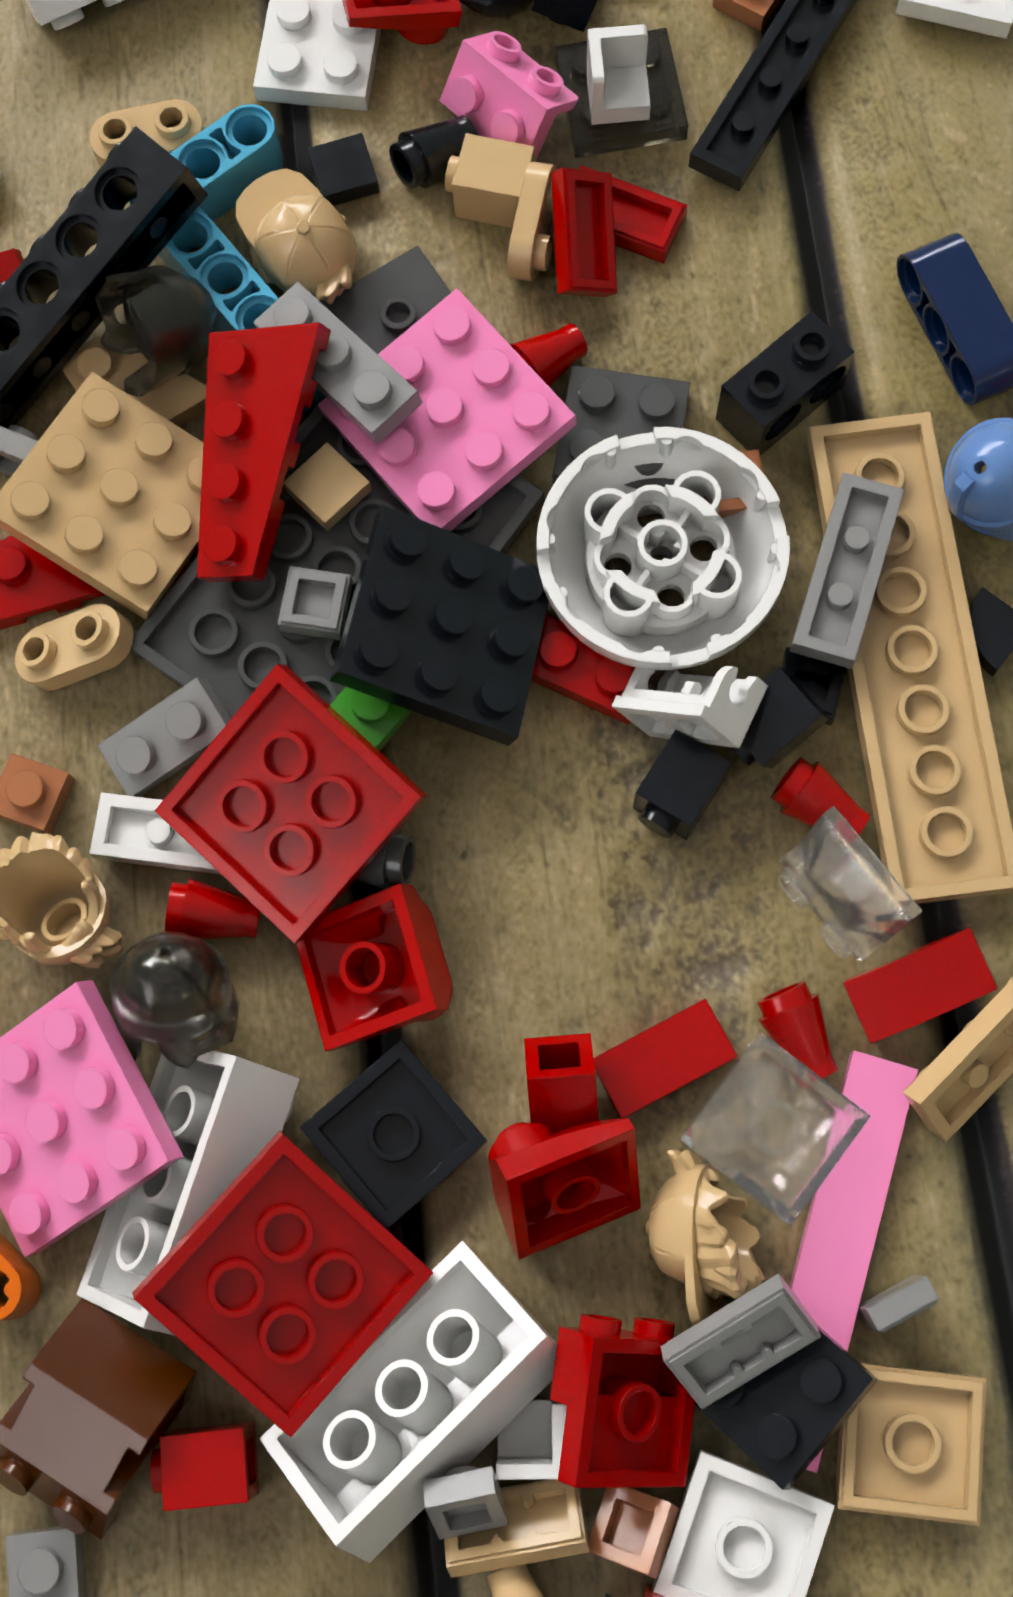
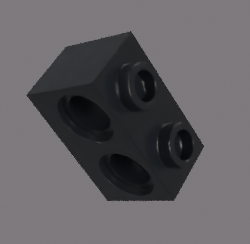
M811 311L722 385L716 420L747 451L759 449L761 456L844 386L854 351L823 320Z

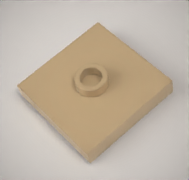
M860 1363L878 1381L839 1428L835 1507L842 1510L980 1526L987 1379L978 1376Z

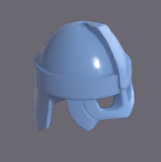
M994 418L972 427L955 444L946 463L944 486L949 509L956 518L973 531L1006 541H1013V418ZM986 464V470L981 473L982 467Z

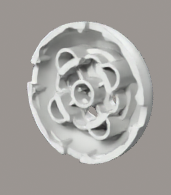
M654 427L653 432L635 434L618 439L616 434L602 440L580 454L557 478L547 495L540 514L536 537L539 575L546 596L557 616L568 630L586 646L610 660L627 666L649 670H677L710 662L732 651L748 639L760 627L778 599L785 581L790 555V536H787L785 521L779 507L780 499L772 484L755 463L742 452L716 437L699 431L677 427ZM650 463H664L661 469L651 476L640 474L634 467ZM650 478L675 479L673 485L665 484V487L651 484L636 489L625 485L630 482ZM704 496L709 499L711 505L704 499ZM740 498L747 507L745 510L725 518H721L718 514L722 499ZM662 514L664 519L652 521L645 527H642L637 519L645 515ZM699 540L711 542L715 549L711 560L700 561L695 559L690 552L691 545ZM655 555H664L667 558H664L662 560H656L652 557ZM622 558L630 564L631 571L626 576L622 570H606L604 568L605 564L610 559ZM666 589H674L682 595L684 602L678 606H667L660 602L658 594Z

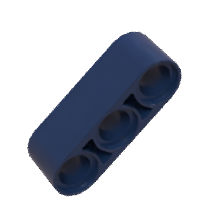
M953 233L901 254L897 258L896 267L902 291L961 399L967 405H974L1013 389V323L965 238L959 233Z

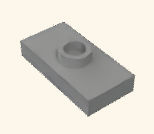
M778 1273L661 1345L660 1348L665 1364L699 1407L704 1409L819 1339L821 1335L815 1320Z

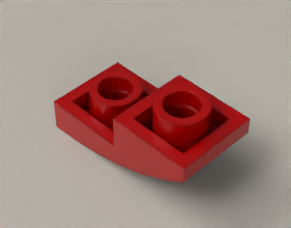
M971 927L911 950L903 957L848 978L843 983L870 1044L940 1016L998 989V985Z

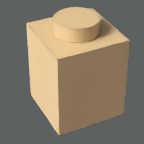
M466 133L460 156L451 155L445 176V191L453 193L455 217L513 228L525 172L528 164L531 161L535 162L534 146Z

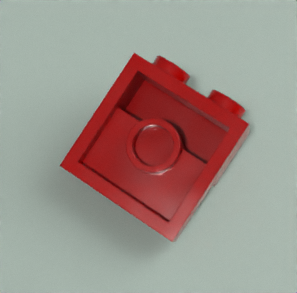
M580 1314L579 1328L559 1327L550 1400L567 1406L558 1481L574 1488L685 1487L695 1400L665 1364L660 1348L661 1345L677 1336L674 1335L675 1323L655 1318L634 1317L633 1331L621 1330V1319L596 1314Z

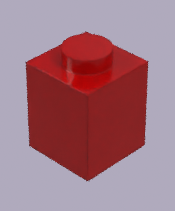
M591 1034L525 1038L526 1075L531 1123L543 1124L553 1134L570 1127L599 1121Z
M255 1421L172 1430L159 1437L160 1449L152 1451L150 1460L151 1485L154 1493H162L163 1512L248 1503L259 1494Z

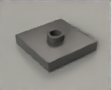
M417 245L354 282L350 289H344L341 296H336L331 305L325 301L321 303L374 352L379 354L446 298L451 291Z

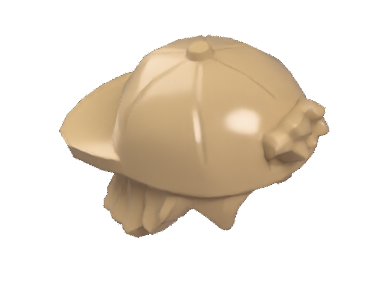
M287 168L271 171L257 178L244 189L236 201V219L250 245L252 266L258 270L259 276L266 284H276L285 293L298 281L317 300L325 301L330 305L334 302L336 296H341L344 289L352 287V275L357 260V245L346 224V217L340 214L302 173Z
M37 832L30 834V840L23 836L17 837L11 849L0 848L1 940L10 941L20 951L37 962L48 965L62 966L76 963L84 967L99 968L104 964L102 958L115 957L121 954L123 950L120 945L123 938L121 932L110 928V897L99 878L93 872L90 860L87 857L83 858L78 848H69L62 835L53 836L49 833L40 834Z
M689 1149L682 1152L669 1150L667 1155L673 1163L675 1175L666 1180L653 1198L649 1221L646 1223V1233L649 1234L650 1252L658 1268L668 1277L685 1284L686 1305L690 1321L694 1326L722 1308V1295L736 1300L762 1284L766 1279L751 1252V1249L759 1242L761 1235L758 1227L750 1225L747 1220L741 1217V1214L745 1212L749 1204L747 1198L729 1196L726 1191L721 1190L720 1176L713 1166L703 1164L701 1158Z

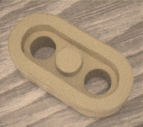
M173 99L113 111L101 116L90 130L89 142L97 162L102 167L112 148L119 142L124 141L135 126L169 153L200 133L205 127L201 115L195 106L184 100ZM180 123L175 127H166L167 125ZM118 135H123L118 139H112Z
M531 161L527 166L508 248L507 272L509 278L534 282L539 271L547 272L553 252V236L548 235L553 215L551 172L557 170L556 165Z
M93 604L33 628L22 638L15 654L16 670L24 680L47 691L57 690L107 671L119 665L130 652L134 640L132 624L128 618L106 604ZM96 629L95 633L90 637L93 630Z

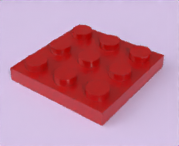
M276 664L155 809V812L293 943H297L308 935L426 799L427 795L288 666Z
M279 1131L132 1294L134 1300L291 1438L429 1279L433 1272Z

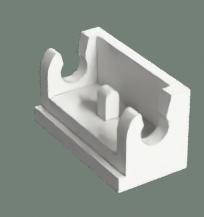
M724 666L714 677L681 674L677 670H667L659 680L657 690H649L648 682L651 675L655 673V670L635 668L622 696L616 695L611 707L650 737L670 739L674 731L678 730L698 743L740 748L768 685L756 676L736 679L738 668Z

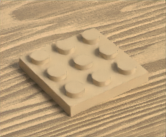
M91 371L0 490V529L147 620L198 549L203 442Z

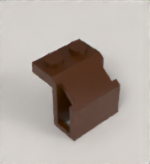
M82 1298L30 1363L23 1376V1379L30 1384L0 1421V1483L11 1492L21 1496L26 1495L29 1491L50 1505L51 1515L66 1529L77 1534H83L87 1530L102 1540L118 1517L125 1489L158 1444L159 1437L165 1434L189 1400L197 1371Z

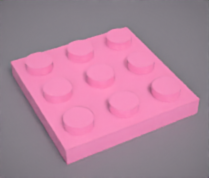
M457 288L378 354L418 391L423 402L384 440L377 445L327 397L318 404L322 415L413 517L450 532L577 425L576 415Z
M93 980L75 982L0 1037V1208L24 1258L44 1251L184 1157Z

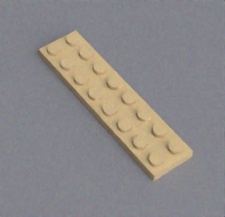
M931 412L810 426L806 439L823 535L843 472L904 489L856 660L851 669L847 668L889 907L1013 892V829L948 499L945 492Z

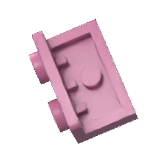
M493 31L462 40L439 101L456 116H466L480 136L534 146L536 162L556 115L573 110L578 101V96L563 84V79L557 72L548 67L540 66L523 52L521 44L514 37L504 32Z

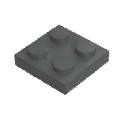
M572 365L565 404L576 415L577 425L558 441L552 474L553 485L570 463L587 449L604 439L616 434L618 439L635 434L653 432L654 427L683 428L690 382ZM649 463L634 467L640 474L652 476L661 469L664 463ZM649 478L625 484V486L638 489L645 485L657 484L665 487V484L673 485L675 479Z

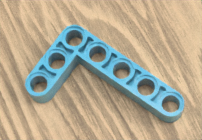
M245 104L232 109L170 153L189 169L208 196L158 254L222 331L256 328L253 322L279 299L213 222L236 206V201L241 193L254 180L271 171L280 170L283 166V153L272 115L262 106ZM136 198L129 201L130 205H132ZM195 247H202L196 252L187 253ZM229 287H238L229 294H220ZM316 388L311 407H304L303 411L313 410L324 397V394Z

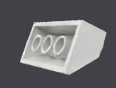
M167 1039L149 1090L184 1157L106 1209L76 1295L141 1328L174 1335L134 1300L132 1292L279 1131L282 1133L284 1124L292 1113L293 1097L299 1078L238 1056Z
M463 1241L432 1270L433 1274L291 1438L275 1424L259 1438L334 1545L368 1563L425 1508L422 1481L442 1477L446 1471L452 1468L467 1466L553 1379L557 1342Z

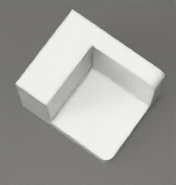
M646 25L588 29L587 85L592 125L650 119L651 105L646 69L648 46Z
M533 1399L497 1435L496 1477L498 1480L558 1479L567 1410L566 1405L550 1399Z

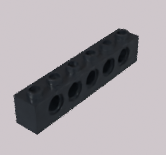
M137 126L134 127L124 141L119 142L112 148L103 166L84 188H81L72 196L68 208L48 232L40 236L33 243L28 256L8 280L0 284V426L8 429L10 425L18 423L208 196L207 192L185 165ZM136 198L132 205L124 209L125 205L130 200ZM97 244L95 249L89 255L85 256L88 249L93 245ZM58 290L55 297L51 301L47 302L49 296L54 291ZM19 336L15 345L8 349L12 340Z

